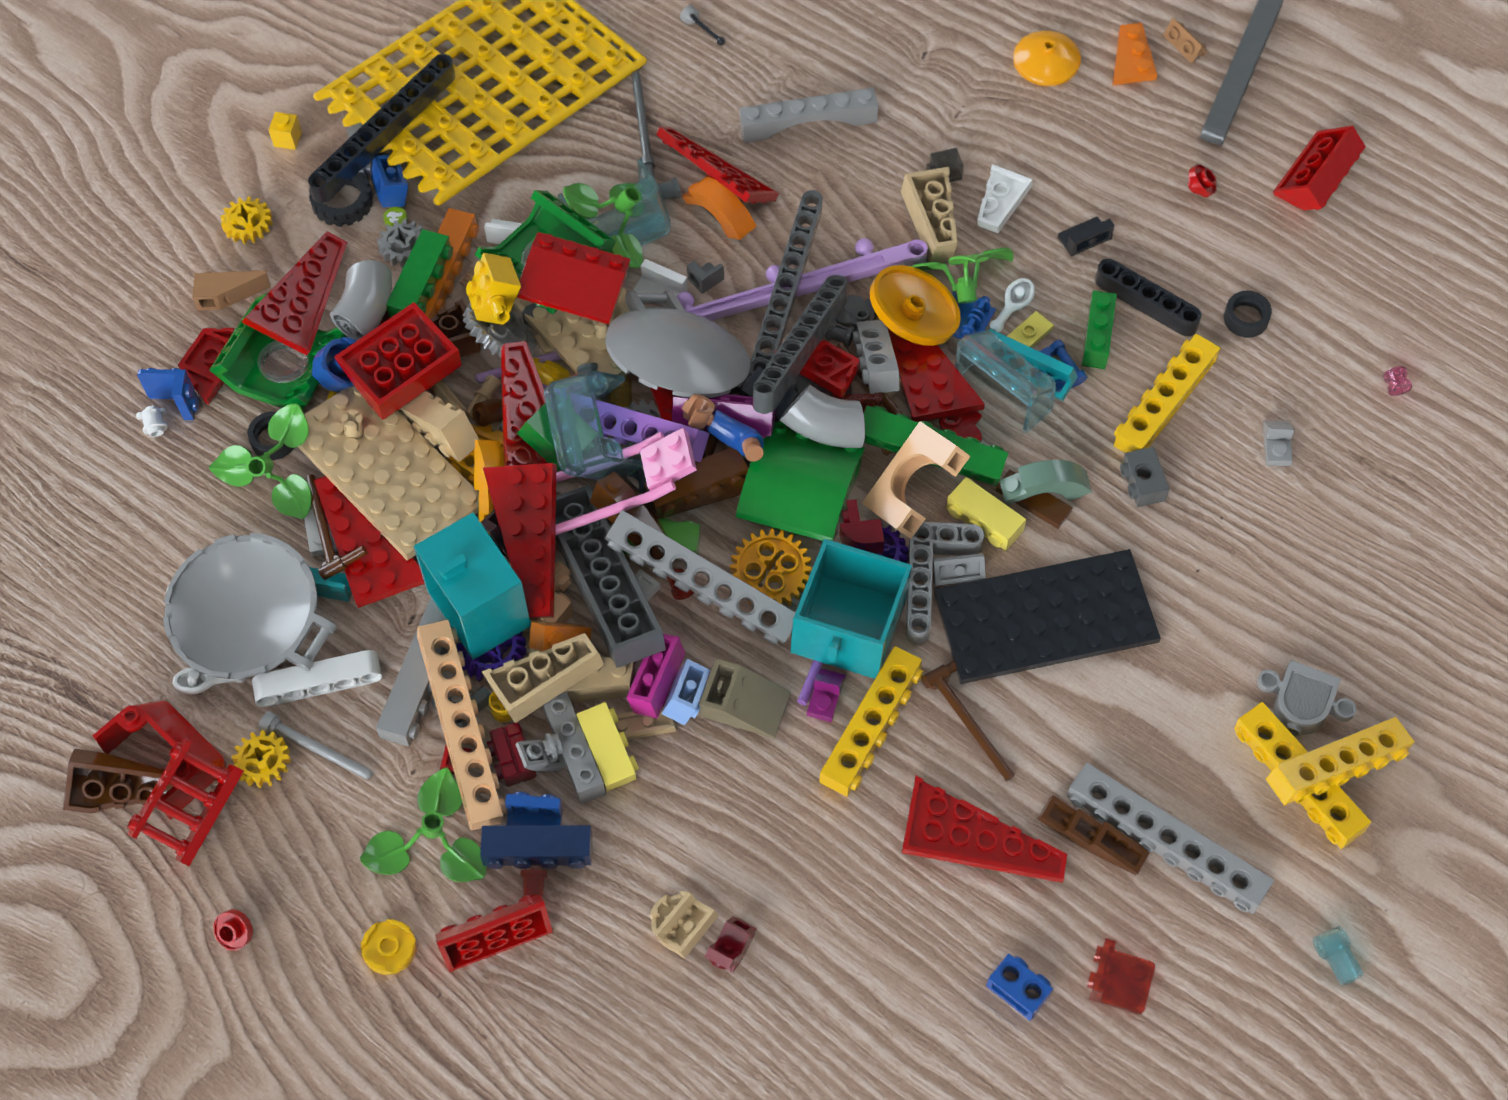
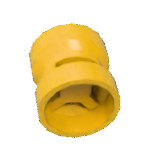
M493 691L488 700L492 716L498 722L511 721V716Z

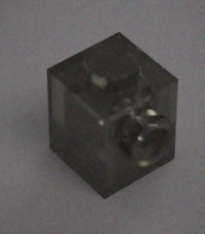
M957 148L930 153V160L926 165L927 170L949 167V182L962 180L964 165Z

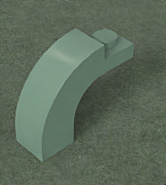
M1045 460L1018 467L1019 473L1000 480L1004 501L1008 505L1041 493H1059L1069 501L1092 493L1087 471L1081 465L1066 460Z

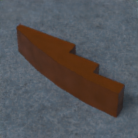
M1054 795L1048 799L1037 818L1085 850L1134 875L1139 873L1150 853L1109 823L1104 822L1101 824L1080 808L1074 810Z

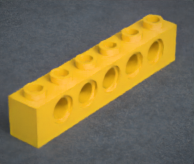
M1195 334L1190 341L1188 339L1185 340L1179 352L1181 353L1178 357L1173 356L1166 367L1167 371L1159 373L1153 383L1155 386L1152 390L1147 389L1144 392L1140 405L1138 407L1133 406L1127 416L1128 420L1126 423L1123 424L1121 422L1114 432V436H1116L1114 447L1124 453L1149 448L1215 364L1221 348L1198 334Z
M894 646L822 768L819 783L846 797L849 796L851 790L856 791L863 778L860 776L864 768H870L875 758L873 752L877 746L881 748L887 738V733L885 732L888 726L893 727L900 714L898 712L901 704H907L912 694L910 688L913 683L918 684L921 680V676L924 673V670L921 669V658ZM895 677H900L904 681L901 683L894 682L892 679ZM889 698L892 702L885 704L880 699ZM877 719L880 723L871 725L867 721ZM864 740L868 744L866 746H858L855 742ZM846 761L853 762L855 766L852 768H846L842 764Z
M1263 702L1241 716L1234 727L1239 740L1247 743L1253 750L1256 759L1261 763H1265L1271 772L1276 765L1308 752ZM1258 734H1266L1269 739H1262ZM1276 753L1284 754L1287 759H1280ZM1332 785L1327 791L1320 794L1323 800H1318L1311 794L1300 804L1307 810L1309 818L1323 828L1329 841L1337 844L1342 850L1366 832L1371 821L1340 787ZM1330 813L1339 815L1341 821L1333 819Z
M1394 717L1275 766L1266 780L1284 805L1294 801L1298 804L1306 800L1313 793L1320 795L1332 785L1339 787L1345 784L1351 777L1361 778L1370 769L1380 770L1392 760L1396 762L1403 760L1409 755L1408 750L1415 741L1397 717Z

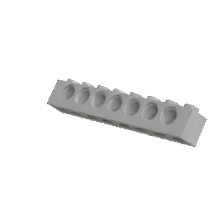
M621 510L605 537V540L609 542L607 545L619 553L624 550L631 555L630 559L641 566L646 563L654 568L652 570L654 574L663 579H666L668 576L676 581L674 585L685 592H688L690 589L698 594L697 599L709 606L711 603L720 607L719 612L731 619L733 616L742 620L741 625L754 632L756 629L765 634L763 638L772 644L777 645L778 642L781 644L786 642L792 631L794 611ZM628 535H639L641 544L636 547L631 546L627 541ZM652 547L661 548L664 553L663 558L659 560L653 559L649 553ZM673 561H683L686 566L683 573L675 572L672 568ZM695 574H705L708 578L707 585H697L694 580ZM719 586H725L729 589L730 596L728 599L718 597L717 588ZM740 600H749L752 604V610L748 613L741 611L739 608ZM764 612H769L773 615V625L767 626L763 624L761 616Z
M1089 763L1084 765L1069 788L1067 797L1070 798V801L1075 806L1089 810L1100 822H1108L1127 837L1138 841L1140 846L1147 851L1155 852L1163 857V860L1168 865L1179 867L1192 880L1196 882L1201 881L1209 886L1210 890L1217 896H1225L1243 912L1254 914L1274 882V879ZM1098 792L1104 796V799H1096L1092 793ZM1123 807L1126 809L1127 814H1120L1115 808ZM1138 822H1147L1151 828L1144 829L1140 827ZM1162 836H1169L1173 839L1174 843L1168 844L1164 842ZM1185 851H1193L1197 858H1189ZM1209 866H1217L1221 873H1213ZM1238 880L1242 882L1245 888H1237L1233 881Z

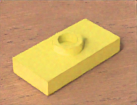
M1035 311L1007 337L1033 348L1053 330L1054 325Z

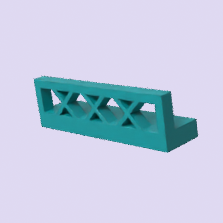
M992 329L989 330L985 336L989 344L979 358L981 363L1056 399L1064 401L1078 378L1074 367ZM995 348L1002 352L1004 358L992 361L988 357ZM1020 360L1023 362L1024 368L1013 371L1009 367V362ZM1038 369L1044 371V379L1034 381L1030 378L1029 372ZM1061 379L1066 384L1061 392H1057L1051 388L1050 382Z

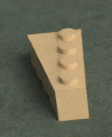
M949 167L905 174L901 188L902 197L920 240L927 244L929 262H947L954 256L958 244L955 219L953 218L954 207L953 201H951Z
M427 391L397 410L433 447L437 445L447 458L451 456L460 462L475 449V440H479L463 410L459 408L455 411V407L452 404L448 403L445 405L442 399L439 397L434 398Z
M584 633L554 644L548 650L539 652V650L530 653L529 657L515 662L511 660L503 663L504 666L494 670L490 668L482 671L513 721L517 723L603 667L604 664L598 651Z
M530 649V653L538 651L535 649ZM601 657L604 664L603 667L563 693L567 692L570 701H573V703L583 702V700L597 698V700L627 697L635 679L634 662L616 668L612 658Z

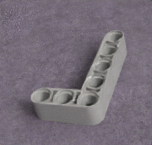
M923 522L912 539H909L908 564L912 565L907 594L906 635L911 643L923 644L928 640L930 634L933 554L958 556L979 554L982 549L984 532L978 525ZM924 536L926 539L920 540L916 537ZM943 537H948V538H950L951 540H950V541H945V540H943V539H941V538H943ZM972 538L976 542H969L967 539ZM917 558H922V559H924V560H926V561H925V562H918V561H916L915 559H917ZM915 581H923L925 584L918 585ZM920 603L923 604L925 607L917 608L914 606V604ZM919 626L922 627L924 630L916 631L913 628Z

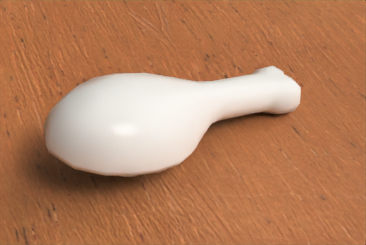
M1017 279L1007 287L1005 306L999 316L990 323V328L995 329L996 332H1001L1004 323L1010 315L1026 307L1032 301L1035 294V286L1030 279Z
M190 667L179 671L174 676L172 684L180 693L194 695L202 693L216 684L229 682L243 683L246 678H216Z

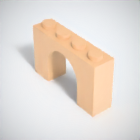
M920 421L865 497L862 504L912 539L926 518L913 510L905 500V488L909 478L917 469L928 464L939 465L956 477L970 458V455Z

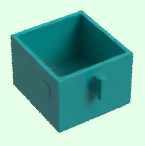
M474 512L413 546L427 592L445 619L449 620L451 628L455 627L459 640L473 660L531 626L522 582Z
M824 539L793 617L790 653L875 679L885 662L907 600L912 565Z

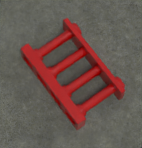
M182 739L181 742L177 741L169 753V756L172 758L140 813H135L127 825V828L130 830L127 834L137 839L140 832L165 844L175 850L177 854L175 860L189 867L244 770L231 764L227 768L224 767L222 769L190 752L188 749L192 742ZM184 760L217 778L216 781L219 783L214 792L210 791L208 793L175 775L174 773L181 761ZM170 784L202 801L205 807L200 816H193L161 799L160 797L167 785ZM156 808L188 825L191 832L187 839L179 840L147 823L146 821L153 809Z

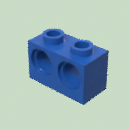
M1008 954L990 975L986 987L1031 1021L1050 998L1053 988L1046 977L1041 974L1036 975L1029 970L1028 964L1018 956L1014 958ZM1005 972H1013L1017 976V980L1008 981L1004 978L1003 974ZM1028 989L1036 990L1040 997L1031 999L1026 995L1025 991Z

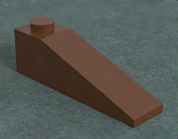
M613 472L596 482L589 502L597 509H601L643 493L625 476ZM649 503L625 511L667 536ZM620 513L606 518L614 524ZM628 535L627 538L635 546L641 544L639 535ZM652 547L649 551L653 559L659 560L663 558L664 553L661 548Z
M74 748L68 763L63 810L96 813L102 809H122L127 805L134 804L144 805L164 770L103 752ZM168 784L162 796L166 792H168L173 786Z

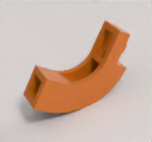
M705 177L700 182L692 184L688 191L682 195L686 204L698 205L707 209L720 223L727 238L741 240L757 226L739 198L713 178Z

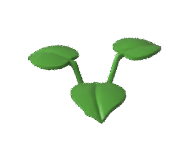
M582 183L565 186L563 189L565 200L571 210L578 216L593 219L598 215L597 208L601 209L612 203L617 211L625 214L618 232L619 235L612 236L617 242L611 253L631 259L629 266L636 269L640 268L643 263V252L640 242L633 234L627 233L624 235V229L629 217H638L643 212V184L623 183L615 185L609 191L610 200L601 204L598 203V195L590 186Z
M997 248L969 256L959 255L951 257L948 260L950 265L963 264L964 277L958 278L957 284L944 263L926 262L915 264L911 267L923 271L944 270L952 285V290L957 291L958 303L965 304L977 301L976 289L980 262L988 259H1005L1013 262L1014 255L1010 248ZM968 263H975L973 281L972 277H969Z
M290 404L278 410L269 422L268 434L272 439L279 441L276 446L265 452L264 455L252 457L250 451L243 446H230L222 451L218 458L209 466V469L220 480L233 486L248 485L253 481L254 477L265 475L267 478L279 481L281 484L276 485L272 491L273 505L282 514L304 519L307 517L312 505V491L308 482L298 474H292L286 480L272 474L273 461L270 458V455L280 449L283 444L290 448H295L302 445L308 438L309 425L301 407L298 404Z
M448 768L433 774L420 788L417 802L420 810L426 814L422 818L421 828L417 829L416 834L404 845L403 838L398 833L383 831L376 834L369 841L360 856V862L373 872L384 875L397 874L409 865L410 858L405 850L410 849L420 835L423 834L429 839L440 837L444 847L448 850L440 859L441 871L448 879L455 882H468L483 879L486 875V866H483L480 858V847L474 841L464 837L455 840L451 847L443 832L444 819L442 815L450 816L458 811L462 805L458 784Z

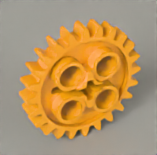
M773 529L770 530L769 535H765L764 531L760 530V537L758 538L751 533L750 542L743 538L742 545L744 548L736 546L735 552L738 555L731 556V561L735 563L730 565V571L734 572L731 575L780 604L785 601L790 606L792 603L791 597L799 600V591L804 592L806 587L804 583L807 584L808 574H811L812 567L807 566L811 564V557H805L808 551L807 548L800 549L801 540L793 543V534L784 538L783 530L777 536L774 534ZM768 549L771 550L773 554L770 556H763L760 552L762 550ZM781 551L784 552V554H782V555L779 557V559L776 561V558H777V555L779 554V552H781ZM776 561V563H775V570H774V569H771L772 566L774 565V562ZM791 562L795 566L791 569H786L782 564ZM755 569L759 571L760 574L758 576L752 577L749 576L747 572L749 570ZM771 569L766 577V570ZM766 577V580H765V583L763 584V586H762V587H759L758 585H759V584L763 581V579ZM778 582L781 584V587L779 589H772L769 587V584Z

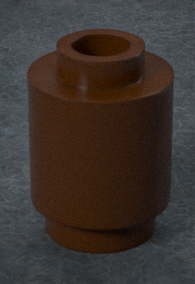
M495 397L476 403L472 409L474 421L482 427L502 421V399Z

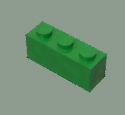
M1094 290L1092 292L1081 366L1106 369L1117 296L1115 293Z

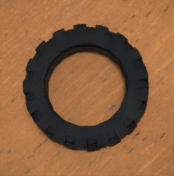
M362 172L357 173L346 184L360 191L358 199L347 207L333 208L324 203L316 202L309 188L310 203L314 214L317 215L320 221L324 220L330 226L332 224H335L336 227H342L345 224L350 226L355 221H361L363 216L370 212L369 207L373 205V194L369 180L365 179V175Z

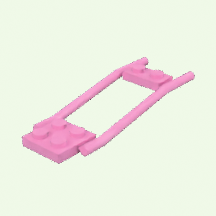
M681 428L666 437L662 432H659L635 445L557 472L556 483L641 453L647 487L650 491L556 524L555 536L620 513L621 510L626 511L654 501L675 490V481L697 470L688 432Z

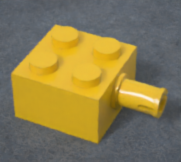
M483 252L480 261L476 263L474 276L466 287V294L470 299L471 308L478 321L504 325L510 319L509 313L521 288L511 259Z

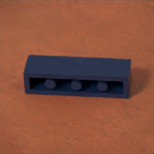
M591 825L482 826L480 858L483 866H487L490 869H501L503 866H514L518 869H528L530 866H541L545 869L569 866L573 869H581L592 865L593 834Z

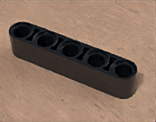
M1103 259L1099 262L1095 277V283L1099 288L1108 293L1117 294L1116 297L1183 336H1192L1197 332L1202 315L1200 309L1113 259Z

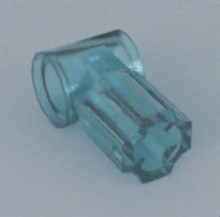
M1337 926L1313 937L1317 953L1322 959L1328 961L1341 986L1350 984L1364 975L1350 950V940L1342 927Z

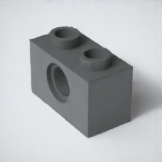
M1154 447L1125 453L1123 463L1120 464V471L1123 478H1127L1128 493L1130 498L1135 500L1136 506L1141 507L1166 501L1169 486Z

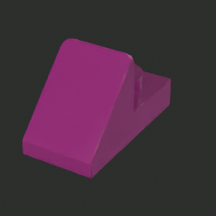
M823 668L820 669L814 680V690L807 709V716L832 722L846 678L845 674Z

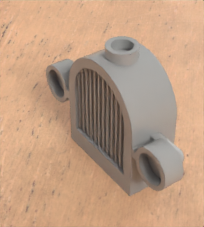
M1290 660L1282 681H1280L1279 675L1273 670L1262 671L1257 679V686L1262 692L1277 694L1273 705L1274 715L1293 736L1307 735L1317 731L1323 725L1328 714L1334 715L1339 721L1347 722L1356 713V705L1350 699L1342 698L1337 702L1334 701L1341 678Z

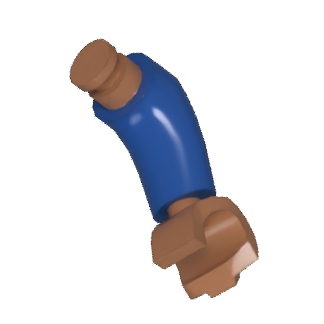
M694 394L689 400L685 401L682 407L684 410L683 417L689 421L688 425L690 427L705 429L706 425H708L706 430L738 451L747 460L754 462L762 458L764 440L756 429L718 410H715L713 413L714 403L700 394Z

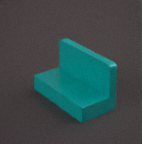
M309 567L316 583L317 596L346 602L350 601L352 591L345 573L339 572L331 578L323 580L318 572V568Z

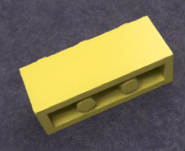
M967 477L947 498L946 509L952 517L961 519L966 524L978 525L982 528L984 536L993 546L1000 547L1004 551H1007L1024 532L1026 519Z
M606 702L577 713V719L606 790L610 791L636 780L635 771H638L639 768L634 756L628 757L625 747H628L629 744L624 732L618 733L615 724L619 720L614 708L608 709Z

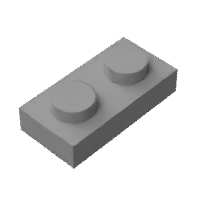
M983 553L933 558L935 586L986 579Z

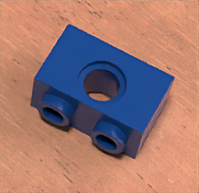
M376 155L373 158L370 177L381 206H405L408 183L403 177L401 165L389 166L387 159L390 155Z

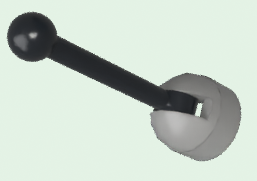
M688 5L684 8L680 15L682 21L689 25L698 24L717 40L718 45L722 46L725 44L724 37H719L699 20V12L694 6Z

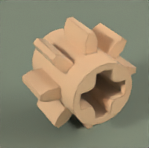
M559 561L555 562L554 592L556 590L564 592L571 584L569 581L570 570Z

